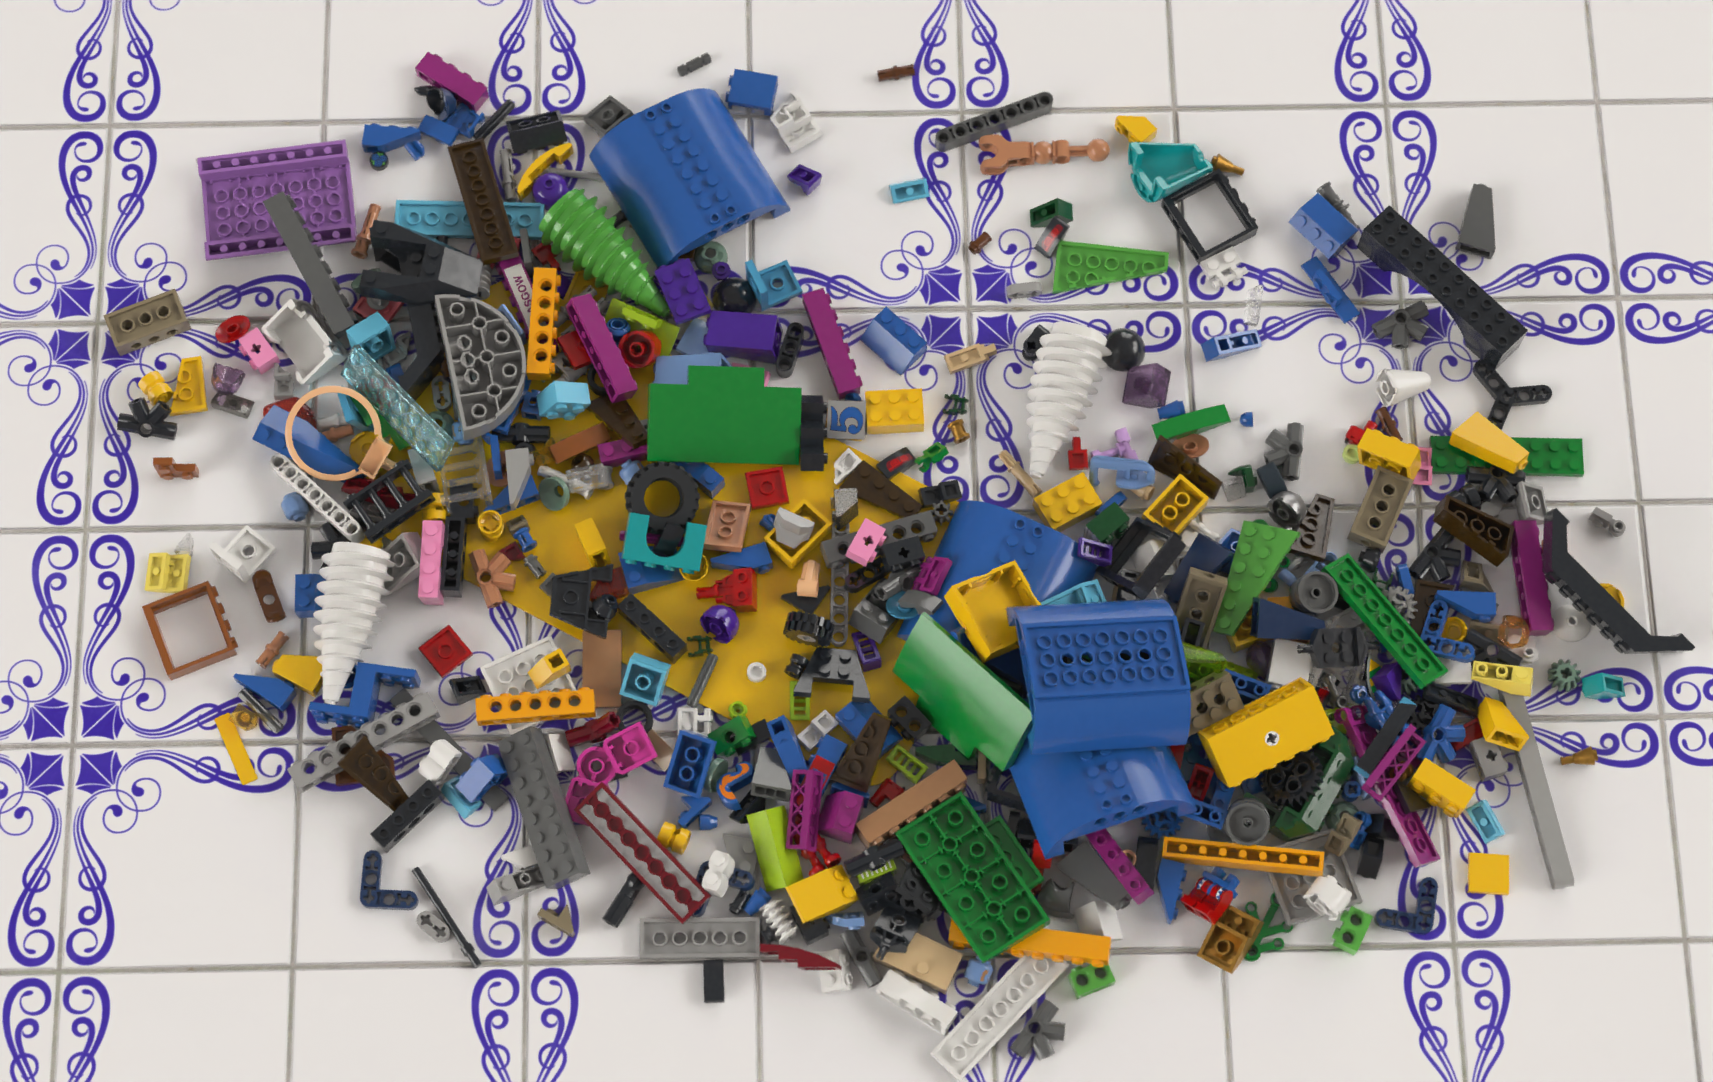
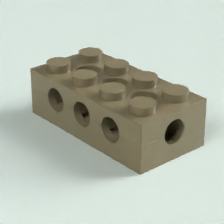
M175 289L103 315L115 348L120 356L191 330L183 305Z
M1378 466L1347 539L1367 548H1378L1383 553L1414 480Z
M1190 567L1174 615L1177 616L1180 633L1186 617L1205 623L1197 654L1204 656L1227 588L1228 578ZM1199 592H1206L1207 595H1200ZM1198 609V610H1200L1201 612H1200V613H1195V612H1193V610Z
M1223 668L1190 684L1191 718L1188 737L1245 708L1230 673Z

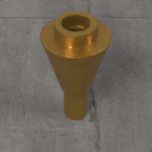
M1219 153L1217 156L1212 157L1210 162L1213 167L1212 171L1220 169L1221 172H1233L1241 176L1243 175V168L1235 166Z
M1590 746L1571 756L1560 757L1561 765L1571 763L1595 765V761H1598L1596 749L1592 750Z

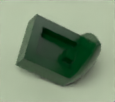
M1250 464L1238 466L1228 472L1230 476H1242L1245 493H1252L1258 484L1257 476L1253 474Z

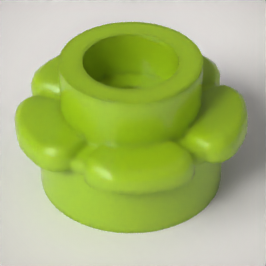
M736 701L729 706L728 711L733 719L738 715L746 716L745 714L748 712V709L741 701Z

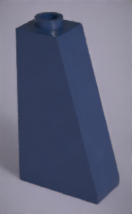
M1198 533L1164 590V593L1168 595L1167 599L1178 604L1190 567L1217 574L1234 558L1235 553L1207 535Z
M1253 597L1250 636L1256 638L1310 640L1314 629H1326L1324 620L1259 597Z

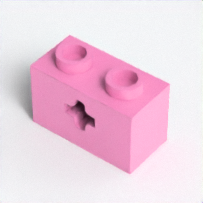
M257 327L238 339L241 345L238 348L244 357L248 355L250 358L248 362L254 371L258 369L262 375L273 368L274 363H280L277 354Z
M865 518L847 550L846 557L865 567L868 562L873 563L877 552H875L877 546L881 547L886 539V536H884L886 529ZM867 541L870 542L868 546L864 545Z

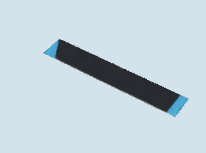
M1403 696L1354 767L1356 772L1368 779L1416 709L1417 704Z

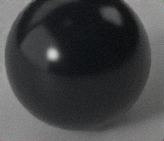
M730 277L722 280L715 287L712 295V304L715 311L752 313L757 302L749 282L739 277Z
M1119 328L1106 335L1107 343L1105 347L1112 352V355L1102 357V359L1110 368L1125 372L1137 368L1142 363L1145 357V344L1138 333L1131 329Z

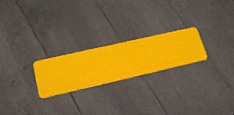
M230 713L215 718V723L242 785L256 780L257 775Z

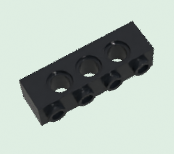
M446 516L440 585L443 597L462 598L468 526L465 517Z
M630 593L617 606L618 613L674 664L688 651L687 644L633 594Z
M428 779L370 834L373 840L388 853L445 799L442 792Z

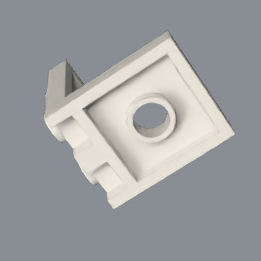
M248 525L243 528L225 549L214 541L209 545V549L216 560L227 567L232 574L238 576L245 584L276 551L272 544ZM248 547L254 549L253 554L250 556L244 555V550Z

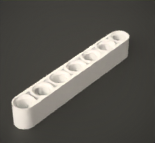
M276 453L270 458V465L277 475L300 494L350 542L360 543L363 541L365 531L359 523L295 464L280 453Z

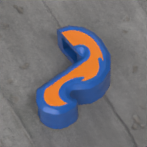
M742 761L735 765L737 772H727L717 780L716 790L722 804L730 810L736 811L741 809L733 793L752 782L754 768L747 761Z

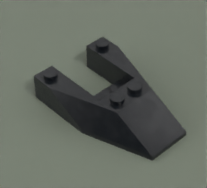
M378 220L373 221L370 235L372 247L408 252L403 275L363 269L359 285L361 297L418 305L435 302V295L456 294L465 298L477 296L483 269V262L480 259L435 238L398 224Z

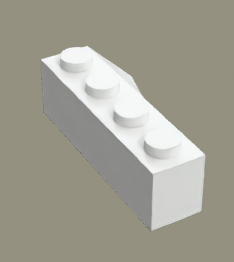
M889 969L878 986L877 993L945 1036L957 1017L956 1007L947 1001L943 1003L938 1000L939 996L932 991L927 993L921 989L922 985L914 980L908 981L899 970L895 969L893 971Z

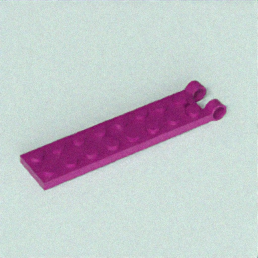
M1363 704L1354 705L1350 709L1347 707L1339 708L1334 713L1335 721L1344 725L1346 734L1352 741L1357 756L1361 759L1378 733L1376 729L1366 723L1364 715L1368 710ZM1357 707L1361 710L1360 717L1356 714ZM1342 711L1346 714L1345 721L1341 718ZM1387 751L1385 752V754L1383 755V757L1381 758V760L1379 761V763H1380V762L1382 761V759L1385 757V755L1387 754ZM1392 768L1385 769V779H1390L1389 772ZM1375 783L1373 785L1374 790L1378 795H1381L1384 791L1383 784ZM1391 787L1381 800L1382 806L1387 811L1391 824L1396 829L1400 842L1408 853L1410 862L1417 868L1440 860L1441 858L1418 813L1405 814L1393 787Z

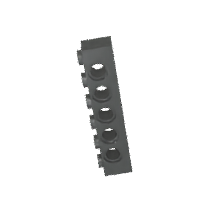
M931 510L879 525L886 529L884 533L886 539L883 545L918 536L920 541L926 543L932 541L938 532ZM911 528H918L920 533H913ZM857 532L821 542L820 550L827 569L832 567L833 569H838L849 562L851 564L857 563L838 551L839 549L847 551ZM899 533L901 534L902 538L897 539L893 536V534ZM867 541L864 545L868 546L870 542ZM877 546L875 552H877L876 557L880 555V546Z

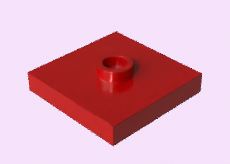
M576 330L557 338L559 346L574 371L592 364Z
M782 466L745 473L752 510L789 504Z
M447 625L418 648L442 679L473 656V653L450 625Z

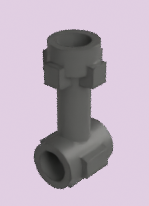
M1332 673L1323 675L1321 677L1322 686L1328 687L1331 697L1329 701L1331 706L1344 708L1348 700L1346 696H1340L1335 686L1336 677Z

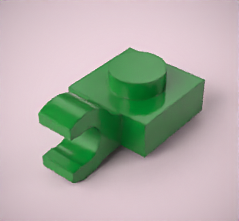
M937 441L923 451L924 455L916 458L914 462L917 465L923 463L919 471L924 473L929 469L931 462L935 464L941 461L949 452L944 445Z

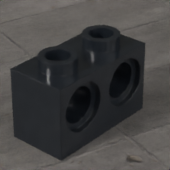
M903 696L887 712L888 718L892 719L891 725L897 726L901 730V735L907 741L911 740L915 743L931 729L932 723L906 696ZM903 710L906 712V716L899 717L896 715V712ZM912 724H916L920 729L912 731L909 727Z

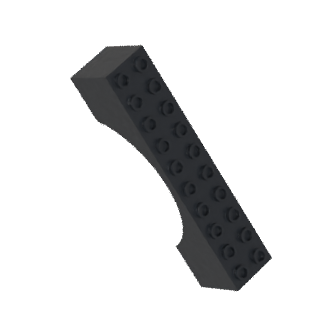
M1390 205L1364 228L1357 248L1382 271L1402 274L1432 294L1456 322L1463 335L1466 347L1480 360H1487L1496 370L1519 348L1528 330Z

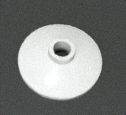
M1573 605L1561 606L1552 615L1554 619L1553 632L1557 637L1567 642H1577L1583 639L1589 632L1590 623L1586 620L1587 616L1582 611H1577ZM1569 619H1574L1575 624H1571Z

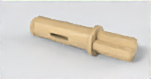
M1007 450L1000 452L998 457L1007 466L1008 472H1011L1033 499L1037 497L1042 490L1020 466V462H1016Z

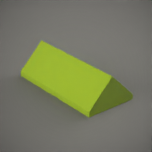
M785 805L746 815L766 892L785 888L803 880L804 877L797 850L786 849L788 816Z

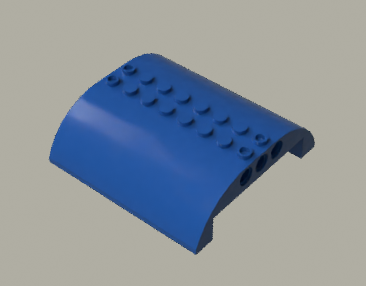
M700 88L679 93L629 117L610 130L595 145L589 155L590 160L657 268L662 265L674 264L679 256L768 212L775 219L790 211L789 205L720 96L711 89Z
M973 500L961 501L934 555L936 557L949 558L953 563L936 596L943 601V604L934 615L929 616L951 634L950 631L961 626L944 598V595L951 586L973 577L985 575L992 569L1014 560L1027 579L1032 593L1040 603L1080 583L1092 581L1096 573L1095 570L1099 565L1078 557V542L1048 526L994 504ZM921 614L910 619H904L896 637L907 641ZM1020 648L983 663L993 673L1021 685V692L1028 695Z
M1027 696V697L1024 698L1023 700H1025V701L1029 704V700H1028V696ZM1026 737L1014 765L1009 768L1045 860L1064 854V841L1170 807L1175 808L1178 817L1197 811V807L1170 746L1031 754L1029 739Z

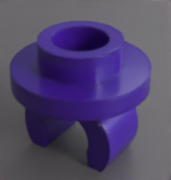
M717 262L713 265L712 275L718 281L729 277L731 270L727 263Z

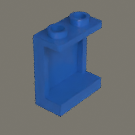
M734 69V74L730 75L729 78L730 92L727 91L725 96V102H728V109H732L734 105L764 110V116L771 117L778 87V76Z

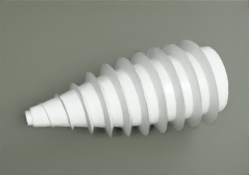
M1055 322L1052 328L1049 329L1050 334L1041 336L1039 340L1043 348L1036 351V356L1040 361L1033 364V369L1037 374L1030 377V383L1035 388L1027 392L1028 397L1033 402L1026 405V410L1033 416L1026 419V424L1032 429V432L1028 434V439L1032 442L1029 450L1031 453L1029 472L1030 476L1035 479H1041V476H1044L1055 454L1060 453L1058 449L1062 443L1070 442L1066 437L1070 431H1079L1074 422L1076 419L1087 418L1081 412L1082 407L1093 406L1092 402L1087 399V396L1098 393V390L1092 386V383L1103 380V377L1097 373V370L1107 368L1108 365L1101 358L1112 355V352L1105 347L1107 343L1106 337L1092 328L1071 322Z
M336 542L332 546V552L321 557L322 561L329 567L319 570V574L326 581L317 584L318 590L324 593V595L316 597L315 602L323 610L314 612L313 616L322 624L313 627V631L321 636V640L315 641L314 646L321 650L322 653L316 659L322 664L320 675L323 677L322 700H324V704L336 705L350 674H355L352 671L357 662H364L359 657L363 649L372 648L366 643L368 636L378 635V633L371 629L372 624L383 621L375 614L377 609L387 608L385 604L380 602V598L383 595L391 594L383 586L385 582L394 580L392 576L387 574L388 568L396 566L390 560L389 553L373 546L353 542Z

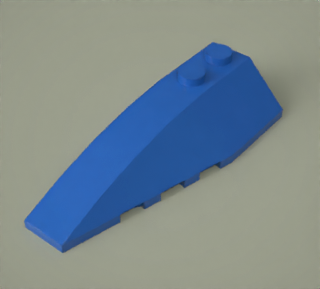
M273 405L260 421L252 439L292 459L285 440V426L290 412L277 405ZM298 416L295 417L292 426V441L298 456L307 466L318 472L331 475L343 474L354 469L356 472L359 471V465L344 454L339 447L330 442L325 435L315 429L310 422ZM360 474L353 478H364L365 474Z

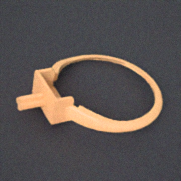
M324 386L314 389L302 396L288 415L285 426V440L288 451L294 462L304 472L315 478L325 481H343L360 474H365L374 480L380 468L390 471L396 464V462L387 458L394 445L383 439L381 423L376 410L363 395L352 389L342 386ZM324 393H342L359 401L370 414L374 426V435L378 434V436H376L360 464L358 472L354 469L343 474H324L307 466L298 456L292 441V426L300 408L311 398Z

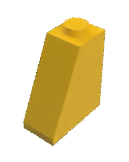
M593 518L574 524L591 568L611 564L607 549Z
M282 654L273 663L272 672L275 677L283 681H289L296 688L316 697L323 685V677L320 675L322 664L317 661L316 658L318 656Z
M1488 697L1484 698L1478 707L1477 716L1485 741L1520 751L1529 739V735L1503 702Z

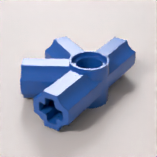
M1443 704L1439 705L1430 725H1427L1423 730V739L1426 743L1415 756L1418 760L1423 761L1424 758L1432 761L1436 754L1440 763L1444 764L1455 758L1457 754L1450 742H1463L1466 737V730L1461 724L1450 725L1456 714L1454 709ZM1436 730L1437 735L1434 738L1433 733Z

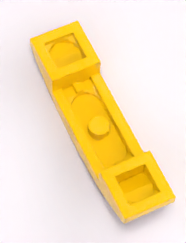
M571 143L562 144L548 150L529 166L518 185L517 194L520 201L532 192L533 181L555 160L561 165L574 153Z

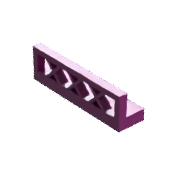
M1412 724L1405 729L1361 787L1379 803L1426 743L1424 739L1415 733L1417 728ZM1410 737L1419 743L1416 749H1408L1407 741ZM1399 753H1405L1406 762L1403 764L1396 763L1395 756ZM1386 768H1394V778L1385 779L1384 771ZM1375 783L1383 784L1384 791L1381 795H1378L1371 789Z
M793 770L786 849L816 852L823 784L822 772L815 770ZM799 774L806 775V781L802 786L798 783ZM802 794L804 802L799 806L797 804V797ZM800 813L802 822L797 826L795 817ZM798 833L800 844L792 845L793 837Z

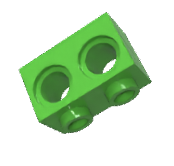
M1353 906L1348 911L1344 910L1340 921L1343 923L1340 928L1336 927L1332 938L1335 939L1332 945L1355 955L1373 916ZM1350 918H1358L1360 924L1353 925L1350 921ZM1342 935H1349L1352 939V942H1344L1342 939Z
M1090 964V966L1085 968L1078 966L1071 969L1072 973L1068 975L1077 999L1113 986L1116 982L1109 965L1094 967ZM1098 969L1103 970L1105 977L1098 978L1095 975V971ZM1084 977L1087 980V984L1079 985L1076 978Z

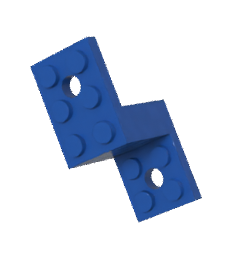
M358 662L349 707L310 702L309 711L319 723L328 724L329 721L336 722V725L339 726L351 724L355 725L356 728H360L364 723H372L374 721L381 683L388 687L402 685L405 689H414V687L420 688L421 680L414 669Z

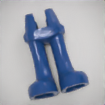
M1376 690L1374 697L1379 706L1369 696L1364 699V703L1369 716H1372L1382 728L1387 721L1383 712H1386L1390 717L1394 707L1391 704L1392 701L1382 691ZM1405 723L1389 748L1395 744L1410 724Z

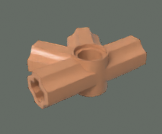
M484 549L472 551L468 555L487 608L500 606L504 602L499 590L513 592L515 589L516 574L503 573L511 564V561L499 551L490 561H488ZM485 575L491 576L488 582H482L481 578Z

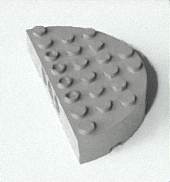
M456 294L435 295V309L463 440L473 439L499 426L517 406L523 393L526 378L524 346L518 332L509 323V320L491 305L472 297L469 299Z

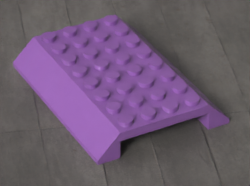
M346 140L197 158L199 177L202 181L207 241L204 242L206 261L288 251L263 201L282 191L286 195L290 194L297 207L294 209L303 216L306 222L303 225L304 228L307 227L315 239L312 241L313 244L320 247L356 242L357 228Z

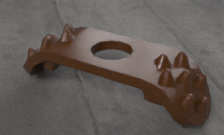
M267 570L255 572L252 582L266 621L273 623L283 620L286 615L270 572ZM266 595H272L275 601L272 604H266L263 598Z

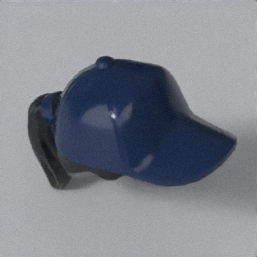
M431 85L414 88L417 94L426 96L428 106L438 116L439 120H446L456 110V99L449 90Z

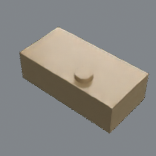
M916 932L906 953L887 952L883 960H880V958L878 960L876 958V954L880 949L878 946L873 956V961L892 970L897 969L905 976L946 995L962 961L963 954Z

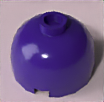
M556 173L542 174L534 181L532 187L533 200L535 203L543 204L545 210L548 211L562 196L569 192L564 178Z
M725 605L710 607L700 618L704 631L707 634L709 632L714 634L716 637L713 639L720 643H729L739 629V620L735 610Z

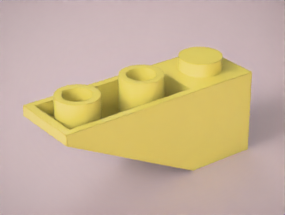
M1474 661L1471 679L1509 694L1531 697L1533 668Z

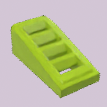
M790 681V720H810V698L794 699V687L798 681ZM794 703H805V707H794ZM794 711H805V714H794Z
M899 744L894 747L885 759L915 785L929 768ZM898 752L902 753L898 760L895 761L894 757ZM906 757L908 760L901 766V761ZM912 762L914 765L908 771L906 768ZM918 767L920 770H919V772L914 776L912 773H913V772L915 771V769Z

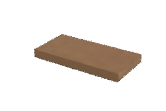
M607 630L606 639L583 631L582 687L594 690L595 708H620L622 705V695L619 694L622 686V630Z

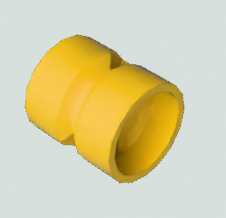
M158 371L146 374L138 383V386L148 396V400L153 406L159 400L167 403L173 397L174 392L165 383L164 378Z
M432 493L436 500L424 508L422 523L423 520L443 521L445 524L447 511L445 510L447 507L446 495L443 493Z
M487 510L480 514L477 524L484 540L488 542L500 540L505 533L501 515L494 510Z
M665 821L657 839L666 848L670 847L672 852L683 855L692 832L682 827L677 829L675 824Z

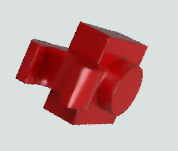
M540 243L531 250L542 266L548 263L550 268H557L558 271H561L560 264L555 259L558 255L552 253L551 245Z
M1073 437V450H1068L1067 452L1069 471L1088 470L1087 449L1081 450L1080 437Z

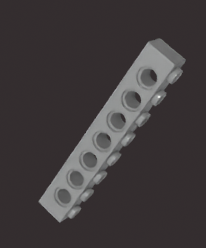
M427 692L424 694L419 693L413 697L412 701L397 705L395 710L379 715L378 719L372 723L366 722L360 727L361 729L346 733L341 740L337 742L332 741L325 746L326 748L311 752L308 758L293 762L287 770L299 792L303 793L343 771L344 769L337 764L345 755L341 754V750L345 747L351 748L363 734H365L378 752L440 717L439 712ZM420 709V713L417 716H412V710ZM396 719H403L402 724L397 726L393 724ZM379 728L386 729L382 735H377L376 731ZM326 757H333L331 763H323ZM310 766H314L315 771L311 774H307V768Z

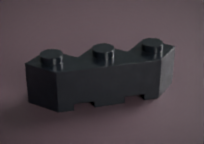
M802 395L800 431L801 471H824V464L828 463V453H824L823 447L824 439H827V427L823 425V414H827V402H823V395Z

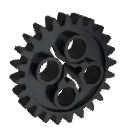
M1301 751L1295 754L1292 759L1283 760L1277 763L1276 767L1261 771V774L1264 776L1260 778V781L1263 783L1261 785V788L1264 790L1263 793L1272 803L1275 801L1277 806L1282 804L1285 807L1290 803L1292 808H1294L1296 802L1300 806H1302V800L1304 799L1310 802L1308 796L1315 797L1316 795L1313 791L1320 790L1317 784L1323 783L1321 777L1324 776V773L1321 770L1323 766L1319 763L1320 760L1312 751Z

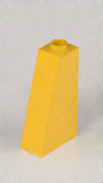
M1478 411L1451 434L1449 444L1512 474L1519 469L1523 470L1528 464L1529 452Z

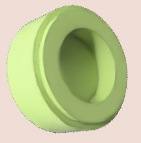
M1349 444L1344 448L1342 457L1345 462L1349 464L1359 462L1358 445Z

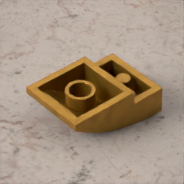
M1229 905L1216 924H1212L1197 956L1233 974L1250 950L1265 922Z

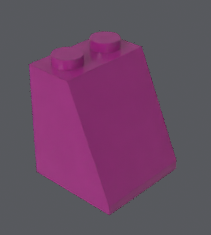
M847 791L826 795L819 816L818 834L852 845L856 823L859 822L864 808V797Z

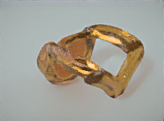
M1504 615L1498 630L1499 642L1511 649L1524 647L1528 643L1530 635L1525 619L1514 615ZM1507 626L1511 629L1522 628V636L1519 643L1510 644L1506 641L1505 629Z

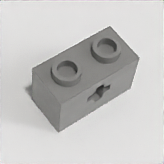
M1484 738L1471 741L1468 745L1481 782L1506 774L1508 763L1506 758H1503L1501 755L1500 745L1487 742Z

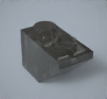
M857 488L834 489V497L830 498L831 509H835V511H831L832 523L836 522L837 530H841L858 516Z

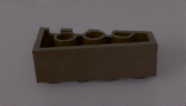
M1446 495L1436 505L1433 521L1494 566L1498 567L1509 556L1514 526L1449 495Z

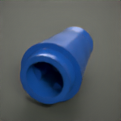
M1176 400L1161 408H1157L1159 419H1170L1186 414L1183 400Z
M760 887L754 891L743 909L752 917L772 897Z

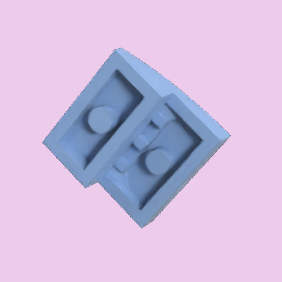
M698 318L693 319L678 343L676 351L684 355L714 353L708 352L706 345L703 344L704 334H707L708 331L706 322Z

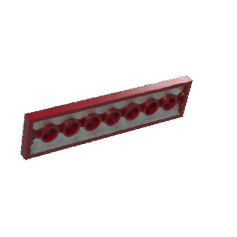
M601 782L574 809L681 924H684L711 897L710 893L702 887L604 782Z

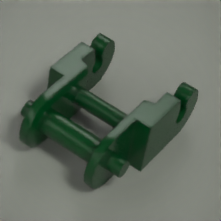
M945 394V399L954 400L955 403L953 409L948 411L943 409L942 412L944 414L957 416V413L961 415L967 413L965 404L969 402L968 399L965 397L959 398V395L951 394L948 396V394ZM957 402L962 403L961 409L957 408Z
M1376 568L1372 582L1375 585L1377 582L1386 584L1385 588L1377 587L1380 591L1384 589L1389 591L1387 588L1391 586L1394 572H1391L1389 580L1383 581L1376 576L1378 568Z
M701 635L693 636L692 638L687 637V641H697L699 645V650L694 652V654L688 653V656L699 657L703 656V653L709 654L713 652V649H710L709 642L712 638L708 636L702 638ZM701 642L706 643V649H702Z

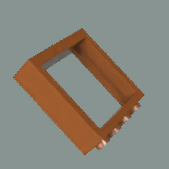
M209 581L142 606L167 676L171 681L237 655L235 648H238L235 637H231L229 633L232 628L228 619L224 620L222 614L225 613L222 603L217 602L218 591L215 586H211ZM208 594L228 648L175 668L155 614Z

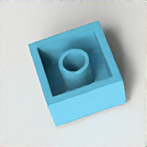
M378 311L346 330L352 354L364 367L396 349L390 325Z
M553 381L536 395L539 416L547 417L548 419L564 418V420H573L591 405L588 383Z
M634 652L629 659L619 694L656 707L661 700L671 664Z

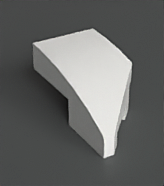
M849 448L834 463V483L836 485L846 479L862 462Z
M532 845L501 856L503 861L512 863L519 870L538 865Z

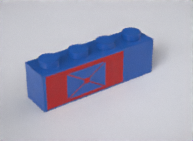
M828 734L825 737L821 736L816 746L818 747L816 754H812L807 763L810 765L808 770L823 773L821 798L831 781V776L838 768L849 747L846 743ZM806 775L799 777L798 782L802 786L806 781ZM802 794L797 797V804L799 806L804 802Z

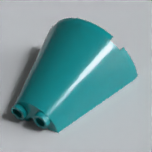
M1129 143L1128 165L1132 164L1133 170L1130 176L1138 194L1149 203L1158 202L1212 172L1213 167L1211 163L1204 159L1203 152L1196 144Z

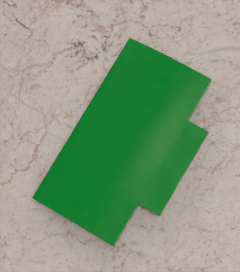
M688 365L687 384H648L647 461L799 465L802 388L764 387V368Z
M923 612L904 644L892 672L919 695L915 706L932 723L931 725L962 754L971 759L978 749L1004 772L1014 765L1033 724L1030 705L932 617Z
M962 791L895 832L896 837L982 963L1005 952L1050 924V918L1030 891L1044 881L1043 876L1002 817L999 815L984 824Z

